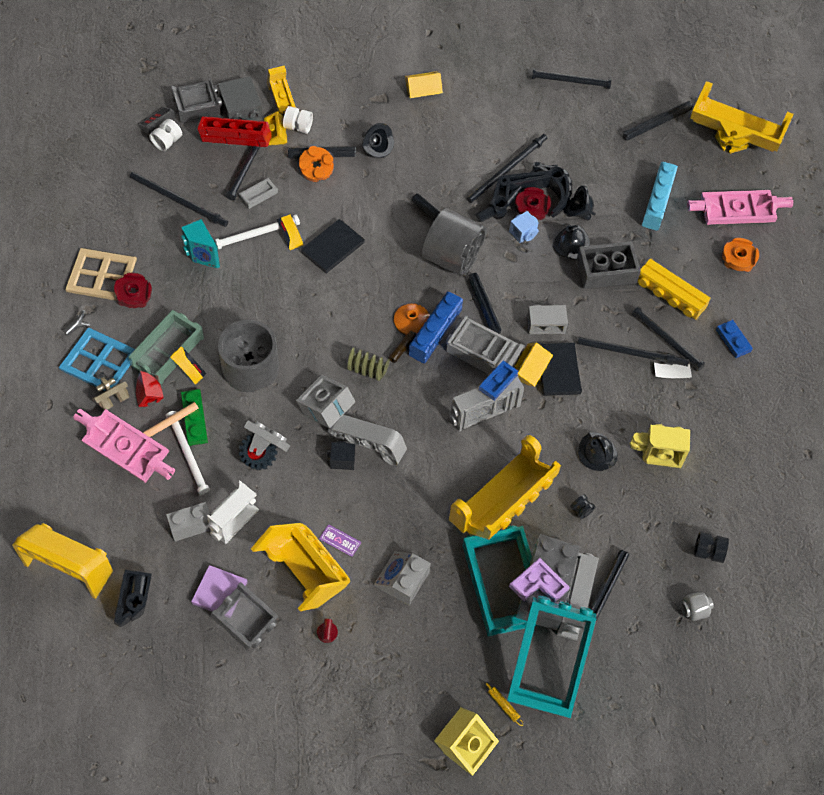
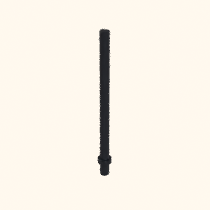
M542 134L539 138H535L527 148L468 196V202L472 203L495 184L500 176L508 173L536 148H540L542 143L548 139L547 135Z
M131 172V179L212 220V223H218L227 227L229 221L222 218L220 214H214L145 177Z

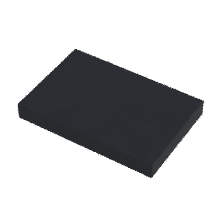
M338 219L301 249V253L327 274L363 245L365 239L341 219Z
M575 343L539 344L553 355L541 375L543 396L581 394L582 388Z

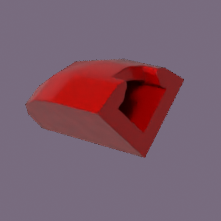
M140 371L136 383L138 407H147L148 403L155 400L158 403L164 398L162 388L157 379L143 371Z

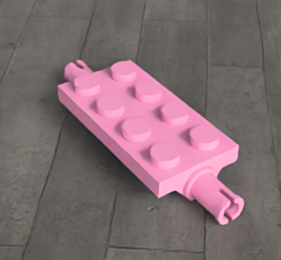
M770 190L702 192L701 200H688L687 208H689L688 212L703 211L707 225L776 222L777 208H792L793 200H791L792 197L772 196Z
M82 409L77 411L80 416L75 413L74 420L86 426L87 433L81 441L146 483L154 471L164 476L167 480L171 478L169 473L174 474L175 469L162 462L169 452L166 447L105 409L102 415L98 417H92Z

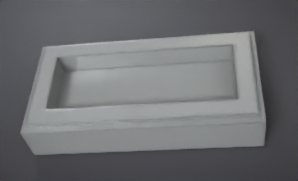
M267 178L239 193V198L250 209L277 194L278 189Z

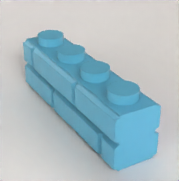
M666 162L660 163L643 219V227L656 231L659 230L678 166Z

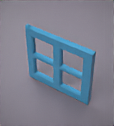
M88 327L59 366V369L96 387L102 383L93 376L100 366L104 365L117 371L112 377L116 383L110 385L111 388L118 384L130 367L129 356L135 349ZM91 338L106 344L98 356L83 350ZM113 348L128 354L120 367L105 360ZM79 354L94 361L86 373L71 366Z

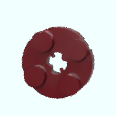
M535 187L526 188L523 192L518 193L515 202L518 215L528 211L538 220L545 218L551 206L550 197H547L542 189ZM531 201L535 202V204L537 205H530Z
M127 273L115 282L114 296L120 306L143 308L151 298L152 286L141 274ZM135 288V291L138 290V292L130 293L128 290Z

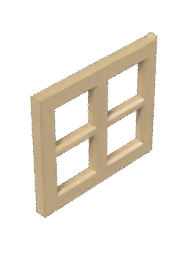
M80 248L65 290L69 293L117 301L114 292L101 290L105 278L117 280L123 277V275L107 273L111 261L126 263L127 266L124 274L132 273L137 258ZM86 257L102 259L99 271L82 269ZM80 274L97 276L93 288L76 286Z

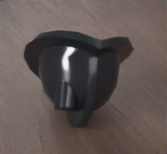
M377 123L370 127L367 132L362 133V147L370 156L385 158L391 153L394 147L392 129L387 124Z
M582 185L578 187L574 197L566 204L564 208L566 216L582 217L587 221L591 219L590 214L595 216L596 213L593 211L594 201L589 195L587 186Z
M568 225L557 234L554 240L556 251L561 256L571 259H577L579 247L590 246L588 235L579 225Z
M589 432L582 438L578 454L580 461L587 468L593 471H604L615 466L618 460V453L610 439L597 432Z

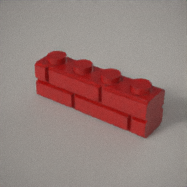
M203 116L198 125V132L201 135L202 142L268 147L272 137L269 124L265 121Z

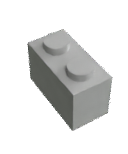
M566 305L529 306L527 314L529 335L566 334L568 326Z
M206 502L166 514L175 542L210 531L207 515H210Z

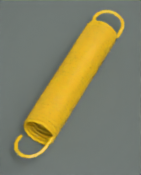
M486 683L490 689L488 691L489 695L492 696L513 722L520 725L516 721L521 717L496 687L491 689V686Z

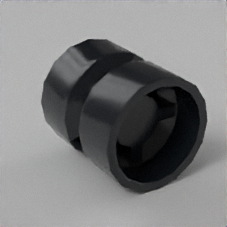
M700 531L695 543L694 557L702 559L710 557L711 561L724 563L728 551L729 538L718 535L713 538L712 534Z

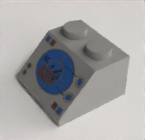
M394 551L374 586L410 605L430 573L431 563L413 553Z

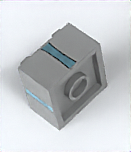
M321 375L296 402L306 417L331 428L355 403V400L347 386Z

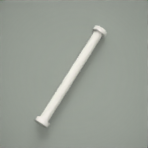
M293 215L292 219L295 225H300L298 216ZM278 222L224 239L219 240L217 238L215 243L219 250L222 249V246L281 228Z
M170 411V412H168V413L166 414V418L172 416L173 414H175V413H177V412H176V411ZM177 421L172 424V428L197 483V491L200 495L209 492L210 488L204 482L185 435Z

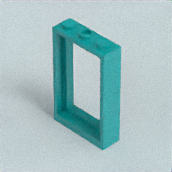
M509 526L505 530L498 531L490 539L470 534L463 540V550L488 637L525 629L527 621L516 618L517 614L493 619L474 548L516 540L526 570L530 566L532 555L523 526Z
M544 596L533 597L507 701L571 718L597 619L596 614L593 613V610L586 607L576 609L567 602L560 601L558 604L550 602L551 599ZM539 610L585 622L565 700L519 687Z

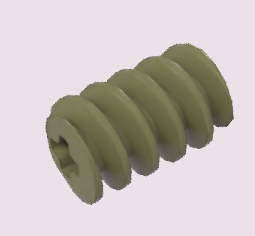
M353 347L348 357L347 368L349 371L354 369L357 374L362 370L363 376L369 373V378L371 379L376 375V380L380 381L387 372L390 360L388 359L383 363V357H380L376 361L375 354L370 359L369 352L362 356V350L360 349L356 354L355 347Z

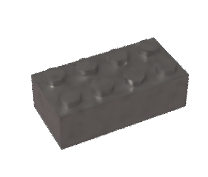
M540 534L535 544L530 566L538 558H541L570 587L580 546ZM538 589L525 601L521 599L516 618L527 621L533 597L547 596ZM569 590L555 603L559 604L560 601L566 602ZM539 610L536 624L557 630L562 621V616Z

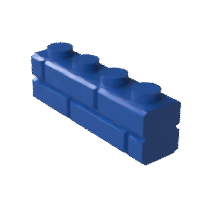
M446 292L409 346L410 357L424 364L427 362L438 346V343L462 311L463 299L451 292Z

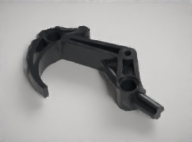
M534 162L530 173L502 175L498 178L494 196L490 204H488V208L475 214L477 221L483 222L491 217L496 219L504 218L507 207L517 197L518 193L523 192L529 187L539 189L549 187L557 194L560 203L551 212V217L554 218L564 210L566 204L570 201L573 191L572 179L569 178V173L566 169L558 167L556 164L543 165L541 162Z

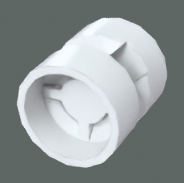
M288 106L283 119V127L290 130L296 128L298 132L308 134L313 121V113L306 110L300 112L298 108Z
M166 119L160 124L159 128L150 133L149 137L153 145L164 152L182 136V131L173 120Z

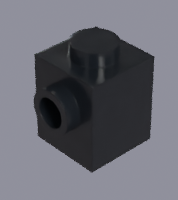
M344 441L332 442L331 450H327V461H330L331 469L354 470L355 444Z

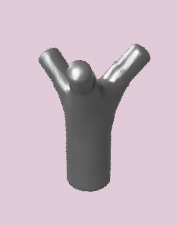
M82 310L80 315H77L76 319L63 330L66 335H70L79 327L90 326V323L82 322L85 310Z

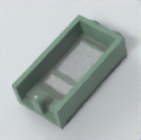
M172 310L129 356L131 367L139 372L149 373L157 379L161 386L167 376L178 366L170 357L180 347H183L189 353L200 340H203L202 327L198 323L188 320L184 314Z

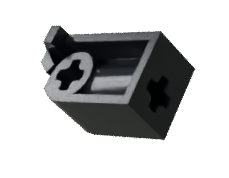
M124 570L114 619L115 625L122 627L144 614L151 583V573ZM133 603H138L137 608L132 607Z

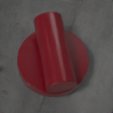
M324 619V623L320 624L317 629V636L324 643H331L338 636V629L332 623V619Z

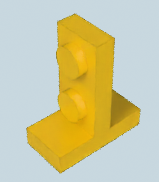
M285 66L268 69V89L272 91L278 112L285 114L288 106L295 107L286 80Z

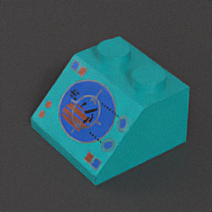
M202 219L181 227L183 235L180 237L184 244L182 247L185 255L190 256L191 260L195 263L219 268L217 245Z

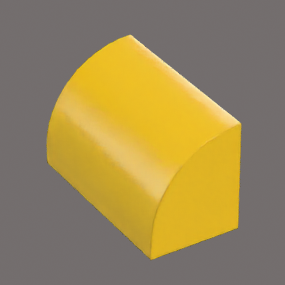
M437 71L405 76L406 88L410 98L443 93L441 74Z
M528 343L513 367L519 371L517 375L519 380L526 385L535 387L553 355L538 343Z

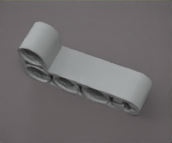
M342 415L328 429V433L338 440L380 452L383 460L392 466L399 464L407 450L401 434L397 431L350 416Z

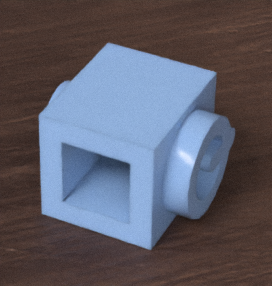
M526 211L511 220L509 232L519 243L525 240L530 241L539 232L537 229L538 221Z

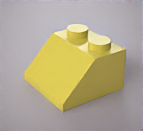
M460 707L434 740L446 756L472 776L499 742L477 713Z

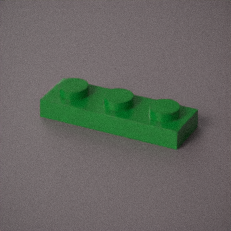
M201 390L181 392L183 408L194 402L199 408L184 417L188 445L208 443Z

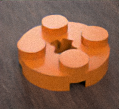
M311 146L305 150L299 159V168L303 177L312 182L329 178L334 169L332 155L326 149ZM319 161V164H321V166H316V168H314L312 163Z
M735 238L724 246L722 251L724 265L737 271L749 272L759 259V250L757 247L755 249L752 246L753 243L744 238ZM741 252L744 257H740L737 254Z

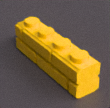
M649 259L640 269L641 272L637 281L639 285L644 288L647 287L653 291L655 296L662 297L668 301L670 306L677 307L683 311L685 316L696 320L707 308L711 299L709 296L652 259Z

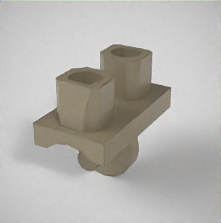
M101 377L100 381L102 384L96 386L98 392L103 389L106 391L92 399L94 403H98L103 411L105 409L108 410L113 407L109 399L111 395L115 394L119 402L129 398L126 389L128 385L126 381H122L110 388V385L116 383L114 378L106 380L104 377Z

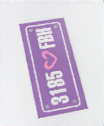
M331 525L327 526L319 538L353 557L361 544L360 541Z

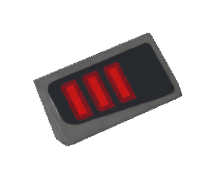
M163 107L139 123L138 127L147 135H150L166 119L173 120L175 118L174 110Z

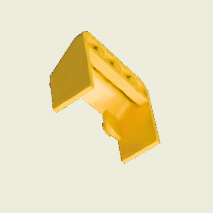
M44 523L34 525L18 536L12 544L24 566L29 567L32 560L35 559L83 581L94 599L97 598L113 572L106 557L107 554L103 550L95 548V550L52 531V528Z
M302 523L270 526L251 548L253 552L265 550L268 558L274 562L284 561L305 587L306 591L303 593L304 602L298 607L299 611L320 607L350 583V578L313 532Z

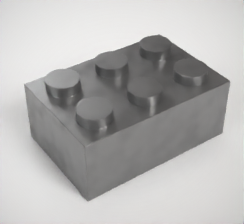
M632 241L579 247L576 260L584 289L637 283L641 270Z

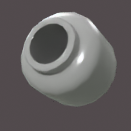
M703 592L686 595L681 602V610L684 617L691 621L708 618L711 614V609L714 607L712 599Z

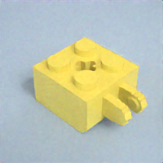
M661 424L650 425L648 433H634L630 446L635 450L643 451V461L646 464L681 468L690 451V430L682 427H665Z

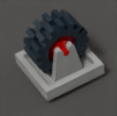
M256 420L254 423L247 421L244 428L251 431L253 436L248 435L247 440L243 439L242 443L244 444L239 447L241 449L239 456L242 457L241 460L246 466L254 470L268 469L267 466L271 467L273 465L272 461H276L277 447L287 452L291 445L286 443L287 438Z

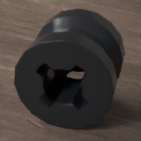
M585 494L578 497L570 505L572 510L577 511L580 519L590 515L596 508L593 503L588 501V497Z

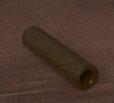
M410 331L388 356V359L392 363H396L417 334Z

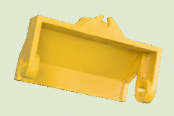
M706 81L690 119H693V122L717 130L715 138L723 151H725L727 145L731 146L730 154L747 149L749 143L772 152L778 151L794 115L793 113L787 111L782 125L775 124L709 99L708 96L713 83Z
M531 435L521 440L522 448L520 454L468 502L465 503L463 500L457 499L451 505L449 521L462 533L467 531L469 534L490 539L501 528L504 530L508 527L512 517L515 515L519 516L525 510V505L529 501L533 503L538 498L539 492L542 489L546 490L551 486L553 479L559 473L561 465L554 461L549 466L538 460L541 445L536 438Z

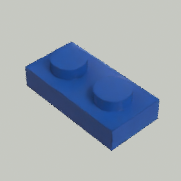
M734 320L717 326V333L735 359L752 351V346Z
M503 360L479 386V391L495 401L517 377L519 371Z

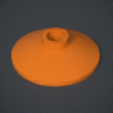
M406 304L395 312L394 324L405 335L410 331L418 334L430 317V314L421 305Z

